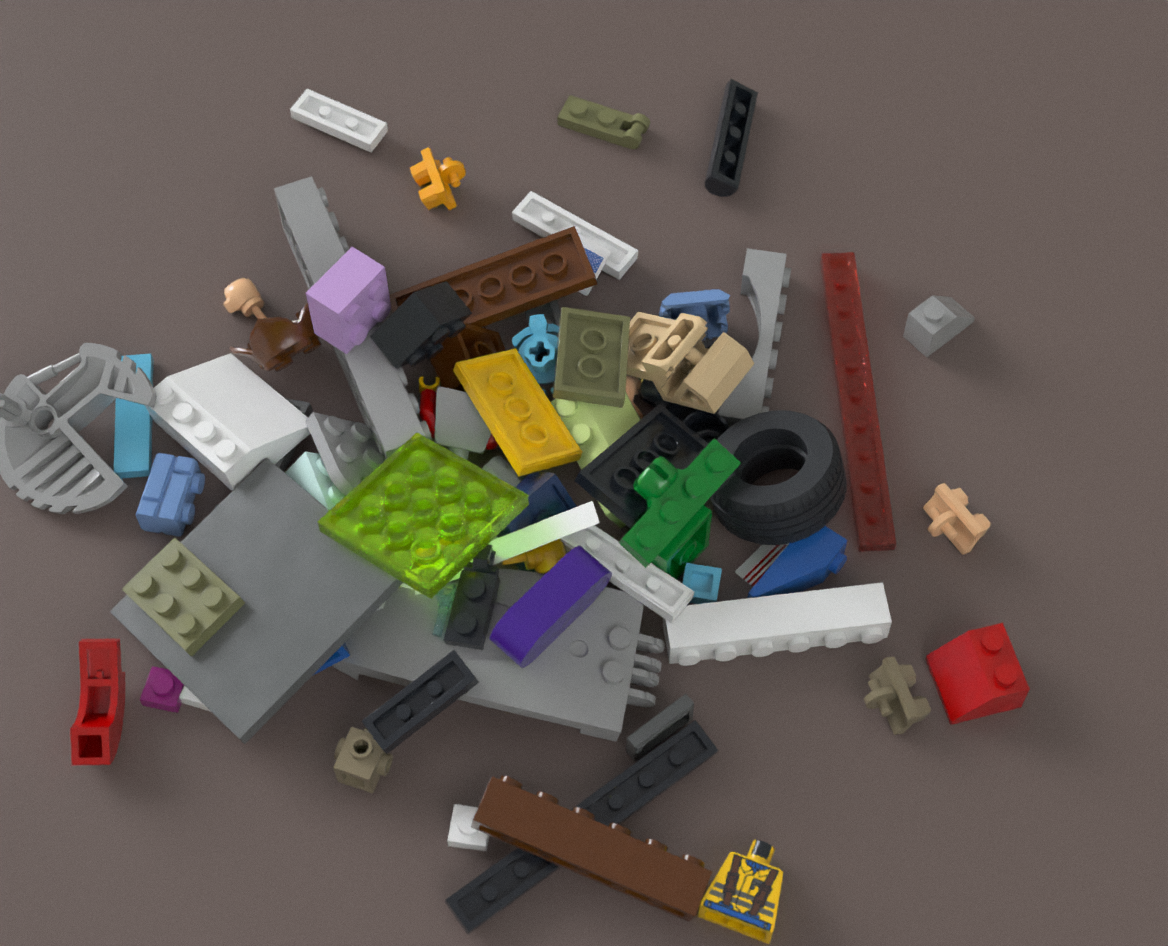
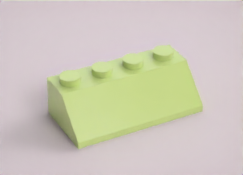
M626 392L623 408L558 398L551 401L556 412L583 452L577 461L581 470L641 420ZM599 502L605 516L620 528L626 525Z

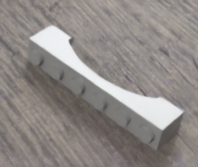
M747 248L740 294L747 295L752 304L758 324L759 340L752 357L754 365L719 408L718 414L726 420L729 427L744 418L769 411V407L763 406L764 398H771L774 378L767 376L769 369H776L778 350L772 349L773 341L780 342L783 322L776 320L777 314L784 315L787 295L781 294L782 287H789L791 268L785 267L787 254Z

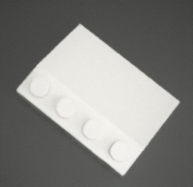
M231 353L167 376L154 387L156 393L154 408L145 405L158 426L232 491L266 458L276 464L310 434L305 422L308 417Z

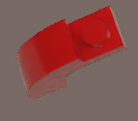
M120 638L82 639L79 641L80 702L76 720L70 727L72 765H111L119 747L125 710L126 680L125 672L121 670Z

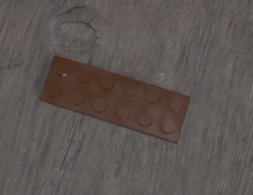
M573 226L392 293L389 296L391 309L394 313L413 292L447 281L472 312L464 323L484 327L597 285V280L577 230Z

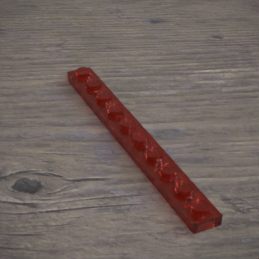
M821 253L820 264L859 552L895 550L896 537L855 253Z

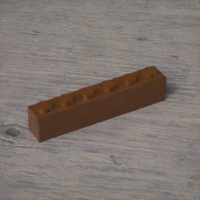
M501 776L500 779L491 777L472 820L471 828L690 922L696 916L712 871L703 868L705 865L703 861L683 854L682 858L667 852L668 847L665 844L653 839H646L645 842L631 836L632 832L622 825L610 823L609 826L599 823L594 820L595 815L585 809L574 807L571 811L558 805L559 800L545 792L538 791L536 795L521 789L523 785L513 778Z

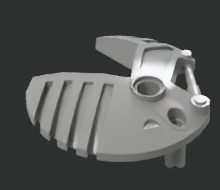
M83 343L80 346L79 353L55 365L51 364L29 376L24 374L17 375L8 385L4 394L0 393V474L8 487L14 491L19 489L16 495L26 502L34 499L31 505L36 508L45 510L52 506L48 511L56 514H65L75 508L72 511L74 514L85 513L101 508L115 500L128 485L78 432L98 417L116 398L154 408L156 393L144 371L138 367L136 372V363L126 355H124L121 361V353L111 347L95 343ZM81 362L76 369L49 393L44 392L38 386V384L57 376L59 372ZM54 419L52 426L48 428L49 422Z

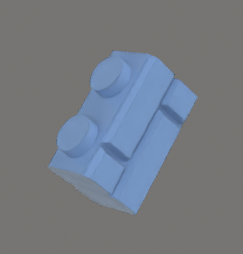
M163 453L156 454L135 514L141 529L148 532H163L167 535L180 537L183 535L186 524H192L195 516L193 501L196 494L202 493L205 485V475L201 473L198 462L194 458L175 457L174 455Z

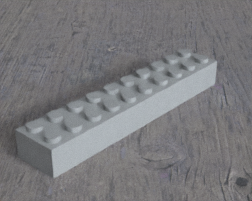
M312 176L274 188L283 230L308 289L349 250L345 237H339L336 232L339 231V225L334 212H328L327 208H325L329 206L323 187L317 189ZM377 322L368 332L365 340L360 345H355L347 354L334 346L333 348L363 420L371 431V437L378 452L383 457V463L388 471L392 485L396 487L432 474L430 460L435 457L429 442L432 441L429 427L425 420L420 422L417 413H420L415 395L413 393L408 394L405 387L408 383L403 368L396 369L370 338L382 325V322Z

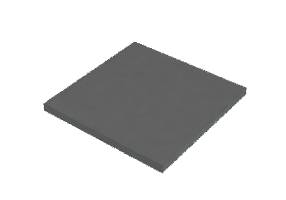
M266 458L181 541L190 552L245 602L192 657L128 595L110 612L225 726L246 744L407 580V577Z

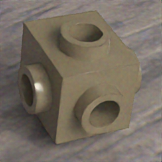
M351 727L347 738L342 737L335 750L334 759L336 762L333 769L337 781L373 794L381 775L386 776L392 765L393 754L391 752L386 754L367 728L360 730Z

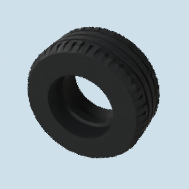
M786 410L757 413L729 427L718 438L717 441L739 460L741 464L710 498L720 523L738 538L760 545L794 543L821 530L836 515L843 504L847 491V478L838 442L831 430L813 417ZM775 470H799L795 476L779 484L770 486L752 485L764 474Z

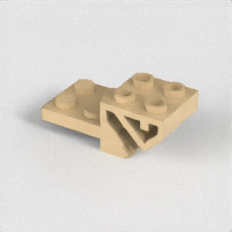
M637 312L630 321L627 375L653 381L664 401L715 414L752 368L754 362L747 349L725 332L719 336L709 349L705 348L702 340L708 330L706 327L707 322L699 316L681 313L676 320Z

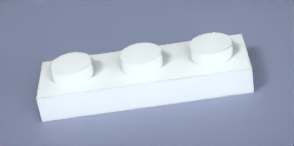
M309 89L304 91L290 109L293 119L368 152H372L388 132L386 122Z

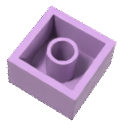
M351 247L306 292L314 333L345 354L355 345H360L367 337L368 332L377 322H382L388 316L391 309L385 267L354 247Z

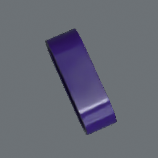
M581 545L576 546L508 609L492 630L489 638L490 641L521 668L528 666L597 599L610 581L612 572Z

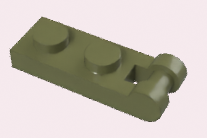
M569 95L557 117L558 126L629 149H637L642 141L641 134L646 133L651 124L650 119L646 115L640 113L631 115Z

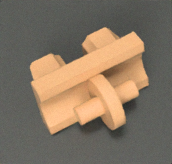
M943 483L935 488L934 495L923 507L933 520L928 527V531L933 537L944 533L960 553L964 555L969 553L977 541L984 536L991 523L983 514L977 513L972 515L966 508L969 503L968 496L961 488L950 490Z

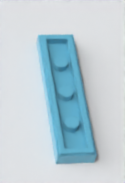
M152 354L126 355L136 363V372L138 367L141 368L153 386ZM116 398L114 472L121 479L149 476L152 463V417L145 405Z

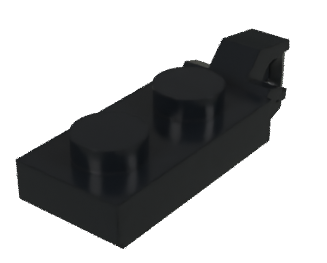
M477 543L473 562L466 561L461 570L444 636V641L448 645L478 650L484 649L500 584L498 577L499 568L498 566H493L496 551L493 550V545Z

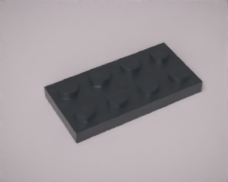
M659 404L584 467L574 481L630 528L648 509L646 500L633 487L639 475L658 457H665L674 467L684 470L704 450L708 443L664 406Z

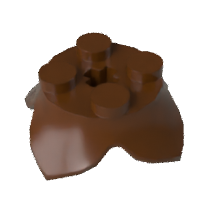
M307 303L301 312L296 313L298 320L291 321L286 317L257 319L250 333L249 343H247L248 348L231 346L229 349L232 353L255 362L262 370L265 369L266 372L273 369L278 372L294 362L291 358L302 351L304 354H308L320 347L322 343L319 340V336L314 333Z

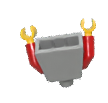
M424 376L419 378V415L421 421H426L431 437L435 439L436 445L449 447L444 467L465 472L469 452L483 455L485 450H493L499 444L467 392L440 387L439 377H436V383L431 386L424 384Z

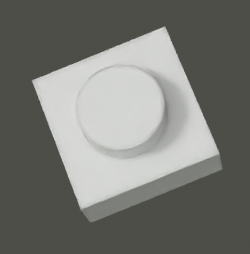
M454 804L447 839L448 846L487 852L489 835L471 828L472 820L478 807Z

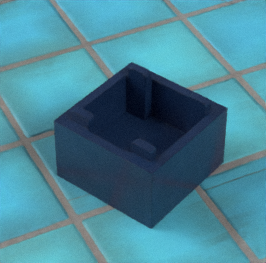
M538 471L529 474L489 509L483 517L497 538L577 506L555 473ZM524 562L515 563L519 570L536 572L535 569L527 570Z

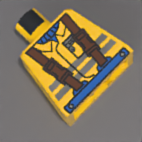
M753 840L747 856L730 852L701 900L698 917L770 944L775 927L783 871L770 865L775 848L764 841Z

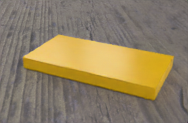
M516 348L455 363L453 369L455 375L518 477L580 459L583 452Z

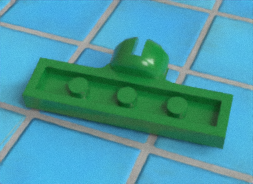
M715 438L684 470L674 467L665 457L654 459L633 484L634 490L646 500L648 509L618 543L646 568L735 471L741 462Z

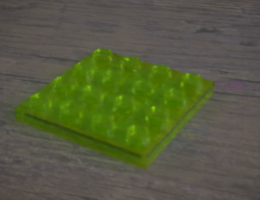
M416 432L318 520L317 523L319 531L432 599L529 505L528 494Z

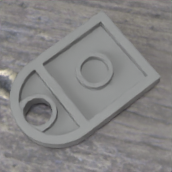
M313 412L305 422L334 485L347 498L361 506L376 508L382 505L391 495L393 485L383 463V457L378 452L371 437L370 429L361 422H353Z

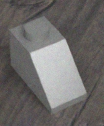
M932 295L908 313L903 337L927 358L972 324L975 317L952 297Z

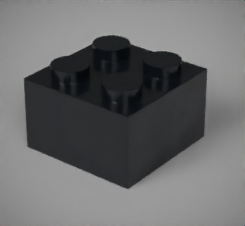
M445 281L413 292L370 338L396 369L407 364L414 367L423 359L431 360L444 349L441 343L446 338L452 339L462 332L466 327L464 321L472 312L449 283Z

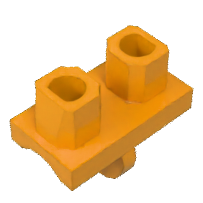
M429 147L421 151L423 160L410 167L411 174L419 187L430 181L432 182L431 185L418 192L422 203L428 210L444 204L448 210L457 207L449 184L452 187L460 186V180L466 174L464 164L460 161L452 160L451 157L444 158L442 164L439 160L434 159Z

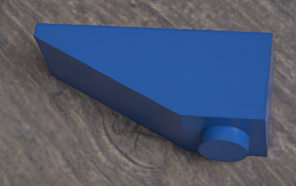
M824 526L821 530L807 538L789 543L749 591L747 598L797 593L823 583L831 572L837 574L847 560V556L844 553L848 540L827 526Z

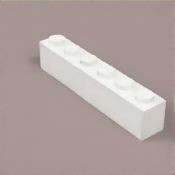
M882 582L687 605L673 623L663 618V629L669 664L679 663L683 666H689L698 663L700 660L716 659L717 661H729L737 656L750 654L755 657H764L775 651L783 650L798 653L816 646L838 648L846 643L862 641L865 644H873L888 637L892 620Z

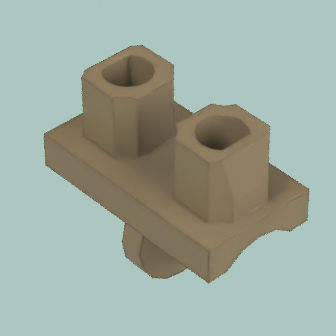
M895 656L885 657L882 660L883 664L869 675L870 681L868 685L871 692L863 700L868 709L879 708L882 717H887L894 735L904 734L912 724L922 721L931 712V708L926 697H912L909 689L916 683V674L912 665L898 664Z

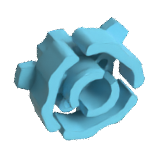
M544 314L530 316L529 327L524 328L512 338V343L519 350V354L539 384H550L554 382L559 326L548 324ZM542 352H547L548 356H543L542 362H538V355ZM542 389L547 396V391L545 389Z

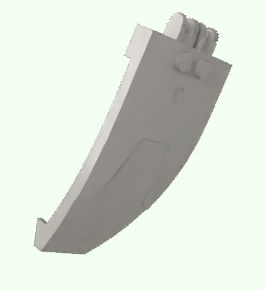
M499 569L498 577L500 584L483 650L448 645L444 641L459 579H456L418 595H415L414 589L400 586L386 600L383 608L375 611L345 642L350 656L332 666L358 680L359 674L407 686L455 650L479 681L476 686L458 700L578 728L581 734L616 742L622 730L626 704L645 708L655 706L656 697L654 695L629 687L630 683L645 687L657 686L659 676L656 673L661 671L662 663L657 659L636 654V650L655 654L662 653L665 648V642L652 636L639 634L644 604L624 591L605 587L597 599L532 663L521 668L490 641V634L508 609L545 574Z

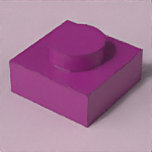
M152 666L141 694L140 702L143 706L178 713L182 704L179 696L184 688V684L170 670Z

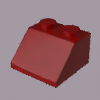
M1003 623L969 630L929 653L925 658L950 725L1021 708L1030 690Z

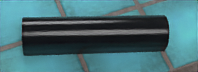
M730 79L725 86L705 179L706 190L720 197L731 196L739 188L758 92L733 79Z

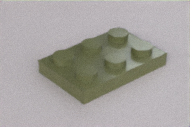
M562 307L559 321L553 398L623 408L626 392L630 317Z
M175 537L122 588L191 657L245 604L240 596Z

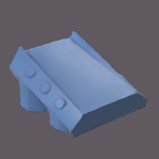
M719 289L673 293L661 302L659 316L676 320L681 313L699 316L707 322L706 327L708 330L703 340L706 338L712 340V338L719 337L723 332L726 333L728 331L726 315L730 311V295Z

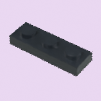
M453 650L363 719L362 723L380 748L388 754L476 686L479 681L458 653Z

